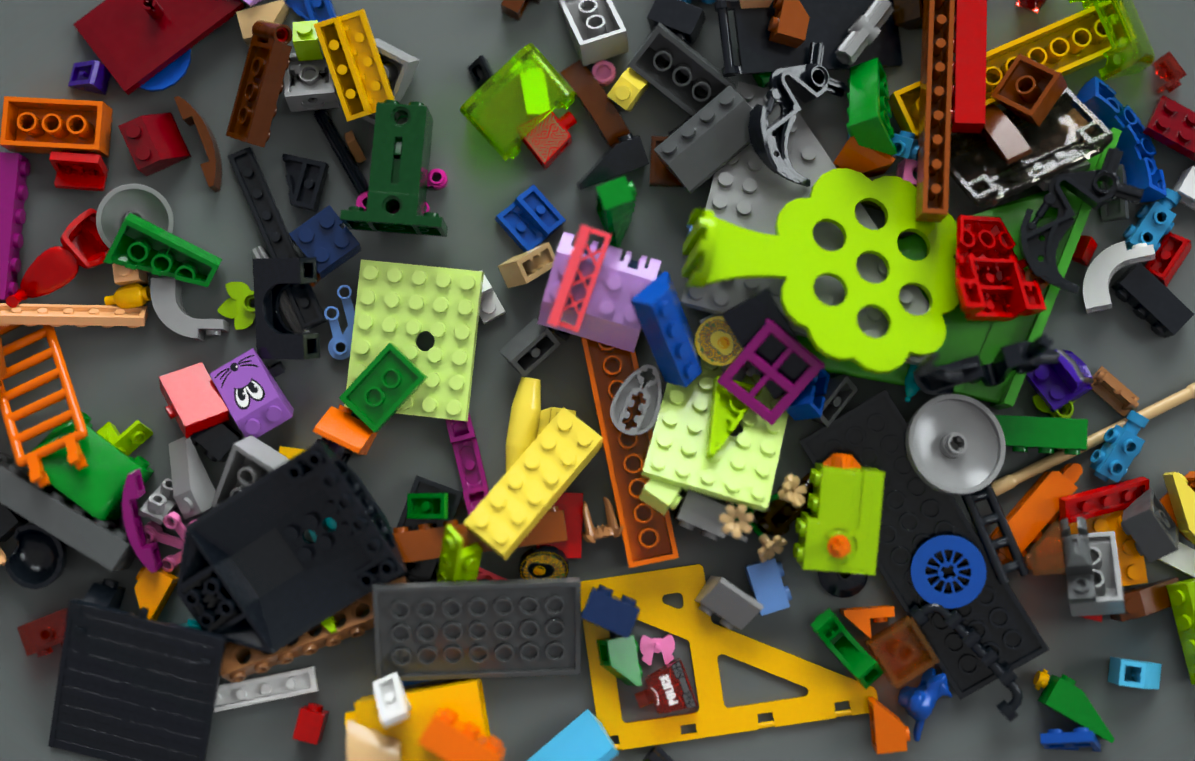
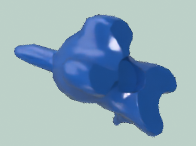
M929 668L922 674L918 687L905 686L898 695L899 705L904 707L907 713L915 720L913 735L914 740L917 742L920 740L925 719L932 713L937 700L941 696L952 697L946 674L936 675L934 668Z

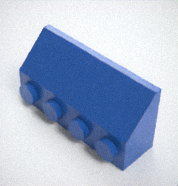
M664 271L630 301L664 381L686 388L702 373L701 357L697 353L694 335L670 275L667 271Z

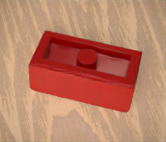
M1171 232L1161 240V245L1155 253V260L1148 261L1144 266L1165 287H1167L1192 248L1191 240Z

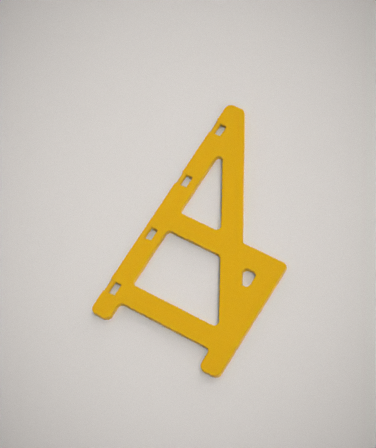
M700 564L581 581V613L592 587L598 588L599 584L612 589L614 596L621 598L624 594L637 601L636 605L639 606L640 612L636 620L689 641L699 705L698 711L624 722L621 714L616 677L600 665L596 641L610 637V632L601 626L582 619L596 717L602 722L609 736L618 735L620 743L614 744L617 750L869 713L868 697L873 696L878 700L877 691L872 686L865 689L855 679L713 623L710 616L698 609L700 604L694 601L706 583L704 568ZM680 593L683 598V606L675 608L667 605L662 601L663 596ZM724 654L806 687L807 694L801 697L726 707L722 694L718 656ZM848 701L850 709L835 711L834 703ZM772 712L773 721L758 723L757 714ZM695 724L697 732L681 734L680 726Z

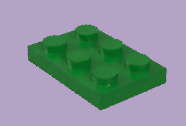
M389 343L339 399L374 433H377L428 377L393 343Z

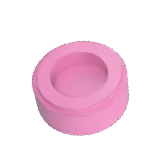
M602 60L595 63L592 68V74L601 86H608L615 80L616 69L611 62Z

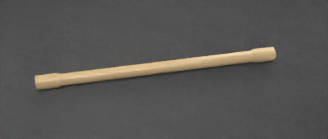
M1195 382L1137 413L1150 420L1190 399H1195ZM1124 418L1087 436V450L1105 442L1104 435L1107 430L1114 428L1116 424L1123 428L1128 419ZM1059 450L1012 474H1007L991 482V486L997 497L1015 488L1018 484L1077 455H1065L1064 450Z

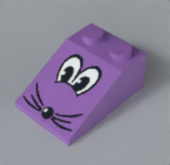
M254 348L210 373L235 423L245 437L252 435L258 438L293 417L294 408Z

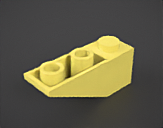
M1165 472L1163 478L1179 530L1195 546V491L1187 485L1189 482L1182 474L1178 472Z

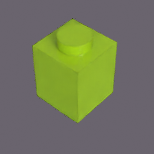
M318 20L293 22V45L298 61L323 59V50L314 27Z

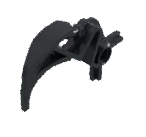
M821 42L810 43L808 64L779 68L772 72L769 79L770 90L766 94L767 103L765 106L756 104L750 111L748 125L751 145L762 162L775 174L777 173L788 181L806 187L810 186V179L803 177L795 171L788 156V137L797 117L796 113L802 110L794 95L805 104L818 98L824 92L843 97L844 92L847 91L845 83L830 78L828 71L822 66L824 46ZM775 103H778L781 107L780 117L769 124L768 116L772 113Z
M1108 148L1101 169L1062 173L1053 177L1048 186L1049 193L1044 196L1043 204L1036 212V217L1032 222H1030L1033 209L1027 208L1019 230V248L1028 268L1035 276L1060 289L1078 293L1080 286L1063 278L1056 264V250L1059 242L1073 225V219L1076 215L1060 186L1065 187L1093 209L1109 203L1113 197L1139 204L1144 189L1119 182V175L1116 174L1123 151H1119L1118 148ZM1097 182H1107L1110 186V189H1100L1097 185ZM1050 207L1058 209L1056 220L1037 229L1036 224L1044 217ZM1043 236L1045 240L1040 241L1039 237ZM1039 256H1042V257L1044 258V260H1043V261H1039V260H1038V257H1039Z
M1042 334L1033 342L1022 341L1002 347L994 361L990 364H984L980 357L975 355L949 364L936 366L933 363L939 355L938 353H931L918 364L913 371V375L918 387L926 394L948 395L953 393L954 386L969 382L974 384L982 380L985 386L993 387L1003 383L1009 372L1014 370L1017 374H1025L1038 369L1040 365L1058 364L1060 353L1056 352L1055 349H1050L1053 340L1048 339L1047 334Z

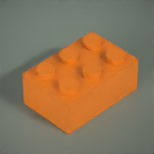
M447 707L444 710L442 708L437 710L417 742L445 761H501L506 750L502 746L504 743L493 735H490L489 738L480 733V727L470 721L467 724L458 719L459 715Z

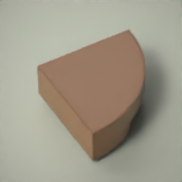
M353 131L345 133V140L356 162L361 163L365 161V155Z

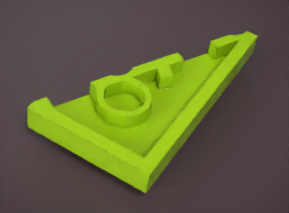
M718 375L713 381L706 458L712 459L720 450L744 414L749 410L746 404L717 382V379L720 377ZM733 380L748 393L755 386ZM762 389L756 394L754 398L758 397V395L762 392Z

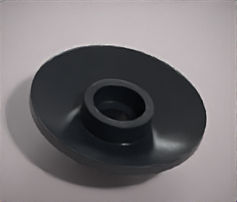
M818 571L822 587L831 595L840 598L851 597L859 593L864 588L868 579V575L849 573L846 578H843L840 572Z

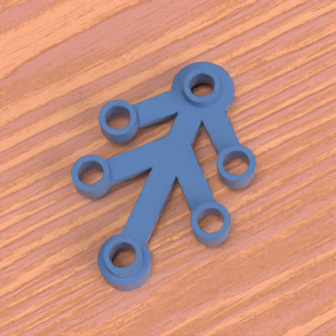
M341 285L337 289V295L342 300L348 323L343 335L338 322L339 310L335 306H329L324 311V316L329 321L333 336L328 344V351L333 358L338 360L348 358L351 351L355 311L351 299L352 290L348 285ZM342 288H347L349 290V295L347 297H342L340 295V290ZM328 310H336V316L329 318L327 316ZM338 343L345 344L346 348L343 352L336 350Z

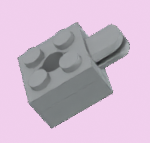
M290 53V65L284 74L285 99L290 111L340 108L339 97L324 53L323 59L298 61L296 53Z
M690 490L684 492L674 517L679 520L677 525L692 531L694 527L702 530L701 535L717 541L718 537L725 538V535L733 537V531H730L728 534L722 531L725 523L719 521L721 514H727L725 509L727 506ZM741 535L740 538H736L746 543L749 540V538Z

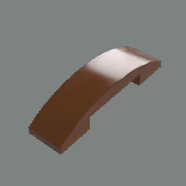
M581 60L560 72V75L571 91L576 94L599 128L600 134L609 147L619 142L618 137L630 133L601 85L589 69L582 65Z
M176 96L174 99L183 121L189 126L196 125L209 161L200 164L208 186L214 192H218L222 183V162L216 139L201 115L183 98Z

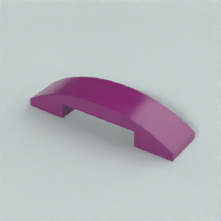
M468 413V421L445 419L461 479L468 516L489 493L487 478L470 413Z
M135 469L128 474L123 489V521L134 552L143 565L153 573L157 572L163 566L158 542L147 543L142 518L138 515L139 506L137 498L144 495L146 491L141 470Z

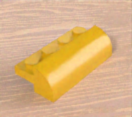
M365 9L314 24L347 122L376 113L377 102L384 103L385 100H395Z

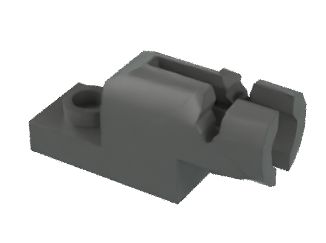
M1077 517L1079 534L1077 542L1072 541L1068 518L1062 519L1060 521L1069 601L1070 603L1096 602L1086 519Z

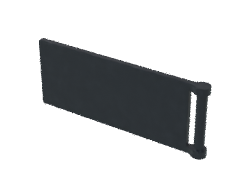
M720 0L714 3L715 12H718L724 60L722 73L724 77L768 74L779 68L808 64L810 43L812 42L823 43L822 66L826 70L850 69L853 66L877 57L882 67H899L903 64L899 28L895 25L893 12L881 26V32L876 39L863 50L851 66L843 64L837 59L835 51L848 36V30L862 14L864 15L874 0H799L810 19L806 39L797 49L769 41L771 31H768V26L776 9L773 8L774 0L769 8L741 9L740 1ZM889 0L892 3V8L894 9L893 0ZM730 10L734 12L740 66H735L733 60L728 11Z

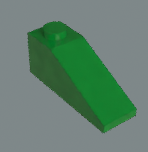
M1064 674L1061 677L1051 675L1048 685L1042 691L1038 701L1081 727L1089 728V731H1093L1098 737L1113 743L1114 737L1084 692L1074 686L1076 681Z

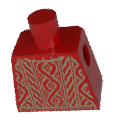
M548 110L517 126L516 132L541 166L547 169L572 142V136L567 130L574 126L577 120L570 111L558 119L552 110Z

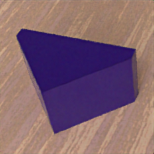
M97 60L74 63L68 86L106 95L111 73Z

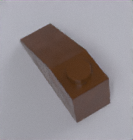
M1178 577L1122 590L1125 613L1110 614V618L1123 622L1171 607L1166 585L1178 582Z

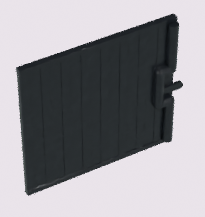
M71 599L68 605L48 746L107 761H205L227 638H224L223 635L172 622L162 623L147 619V607H142L139 616H135L132 612L80 599Z

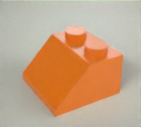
M341 404L338 408L331 406L315 426L313 432L355 453L366 456L377 433H374L361 419L352 416L353 411Z

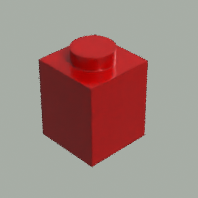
M309 703L308 706L305 705L300 708L292 739L315 745L319 744L322 741L329 711L323 710L324 706L316 703Z

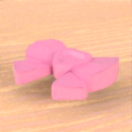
M667 634L663 638L641 636L639 642L640 651L643 654L641 658L646 664L651 666L654 652H662L665 665H668L674 659L672 653L675 649V641L672 634Z

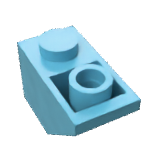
M1110 656L1107 682L1142 689H1159L1162 664Z

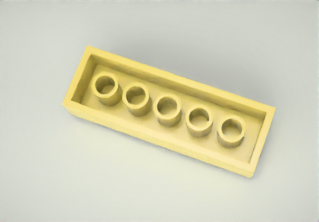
M563 407L464 521L466 529L506 561L603 447V437Z

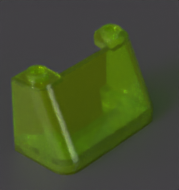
M1069 0L1070 3L1082 2L1084 9L1095 6L1112 46L1110 50L1103 53L1104 58H1107L1105 67L1098 70L1103 81L1138 73L1152 65L1155 57L1154 50L1132 0Z
M529 43L462 105L460 112L495 151L507 161L509 158H515L521 152V140L555 108L560 109L563 107L567 109L575 101L576 92L534 44Z

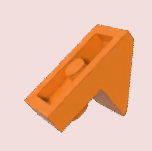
M891 605L839 608L840 614L870 639L871 618L874 623L888 622V617H895L894 606Z

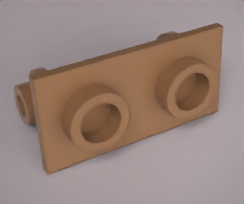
M1103 366L1092 376L1094 379L1091 384L1092 391L1122 417L1130 409L1135 410L1138 407L1139 403L1137 401L1140 398Z

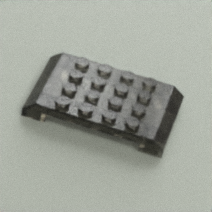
M1066 87L1039 127L1017 117L1008 109L1002 111L1024 137L1032 150L1031 154L1008 164L988 147L986 139L979 133H956L950 135L949 175L976 207L989 208L1102 153L1112 142L1113 133Z

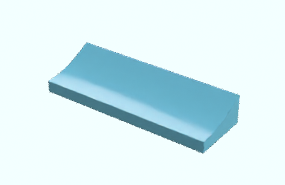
M587 709L527 761H610L619 752L602 722Z

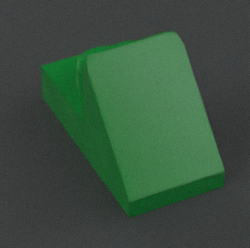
M407 493V519H448V493Z

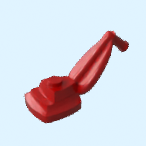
M88 209L76 217L65 228L60 237L62 246L51 247L34 260L22 278L20 289L15 294L6 298V304L9 307L14 308L23 300L41 297L64 287L76 277L79 265L89 269L104 263L103 261L109 248L102 241L97 231L96 210Z

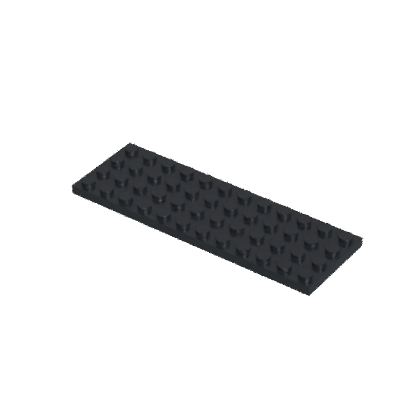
M885 389L835 419L828 428L824 426L799 442L814 466L815 462L823 463L833 453L851 454L863 467H875L885 472L876 565L961 700L998 678L963 642L958 634L947 625L939 614L934 612L928 614L927 616L930 620L924 626H921L908 612L915 605L922 607L928 603L918 594L911 579L913 557L926 541L942 535L959 536L971 542L982 554L987 572L982 591L969 604L954 609L965 619L961 624L968 631L973 628L982 637L983 640L979 643L986 650L991 647L1001 659L997 663L1003 669L1009 666L1014 670L1047 652L1049 648L1007 582L999 584L980 538L954 497L931 488L913 470L905 445L908 424ZM952 550L944 551L947 561L950 559ZM941 551L934 554L941 562L944 561ZM955 552L953 562H955L960 556H962V554L959 552ZM933 558L929 559V564L939 566ZM966 558L963 559L957 567L969 564ZM952 565L948 568L943 566L941 569L944 572L943 577L955 574L952 570ZM926 567V574L937 572L935 569ZM970 569L959 571L960 573L970 575ZM939 576L931 577L927 580L932 584ZM957 577L964 585L969 580L963 577ZM943 580L940 581L934 588L937 590H941ZM953 581L955 591L962 588L956 581ZM947 582L944 592H951L950 583Z

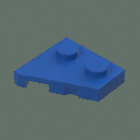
M1074 728L1073 732L1049 729L1047 733L1040 734L1041 744L1045 749L1077 751L1079 747H1092V750L1095 752L1101 751L1100 740L1093 731H1089V728Z

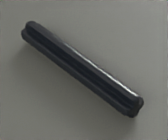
M325 109L315 111V119L357 193L360 195L368 192V183Z

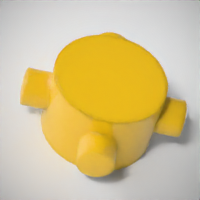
M1043 669L1042 672L1037 671L1033 684L1036 685L1035 689L1040 690V688L1044 689L1048 685L1050 676L1047 674L1048 671L1046 669Z

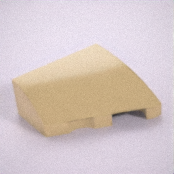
M348 720L347 761H402L401 740L385 736L380 731L357 724L354 720Z

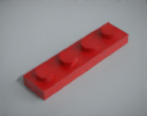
M1142 476L1060 497V521L1068 518V523L1070 524L1077 522V517L1089 519L1126 509L1149 489V479Z

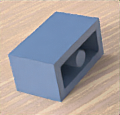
M772 558L770 560L767 559L764 563L759 561L744 566L753 598L764 606L758 613L759 615L763 616L790 607L789 601L792 600L788 585H783L781 577L785 576L780 561L776 562V559Z

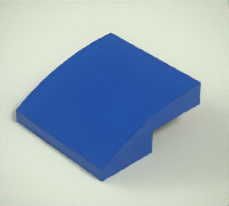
M532 185L519 195L514 203L500 212L495 218L497 223L523 252H527L542 244L566 221L535 185Z

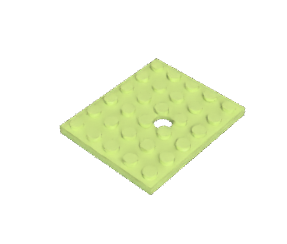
M361 259L346 389L389 343H393L428 377L396 413L468 421L484 272ZM425 331L430 332L435 339L434 346L428 351L420 350L416 343L418 335Z
M701 358L702 373L686 388L667 382L641 476L766 512L788 413L784 411L777 421L770 425L749 408L739 422L743 432L738 436L729 435L712 459L706 458L713 381L717 375L721 376L723 371L721 366L711 365ZM753 374L752 377L746 375L741 382L756 385L761 378L756 374ZM764 385L762 392L756 399L771 411L785 394L773 399Z

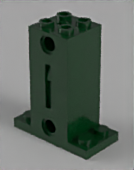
M385 100L384 103L377 102L367 209L364 211V208L350 206L349 210L341 209L340 220L348 229L447 237L448 227L443 218L439 217L437 213L425 212L433 118L428 107L424 106L423 103L409 102V105L399 104L395 100ZM399 209L397 213L393 214L394 210Z

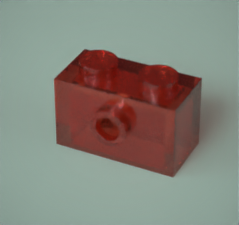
M68 608L61 609L17 627L27 656L37 654L39 658L52 653V647L61 644V647H63Z

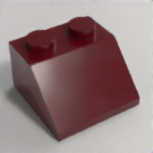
M171 112L139 116L118 126L138 171L147 177L191 157Z

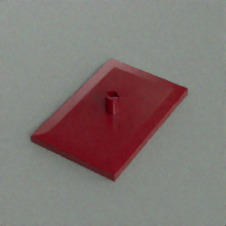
M105 0L73 25L124 92L130 95L236 15L237 11L244 9L245 6L241 0Z

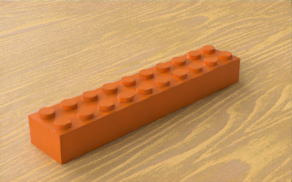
M581 337L601 437H603V447L620 527L623 526L622 538L628 567L633 568L679 558L669 510L663 515L639 499L644 486L650 479L641 476L653 435L652 428L642 435H626L614 426L610 417V407L616 392L623 382L634 371L639 369L636 352L634 350V353ZM638 393L637 396H632L631 398L635 403L632 408H627L630 416L628 419L622 420L626 430H630L631 427L635 428L637 425L633 420L636 415H641L638 407L640 403H646L642 393Z

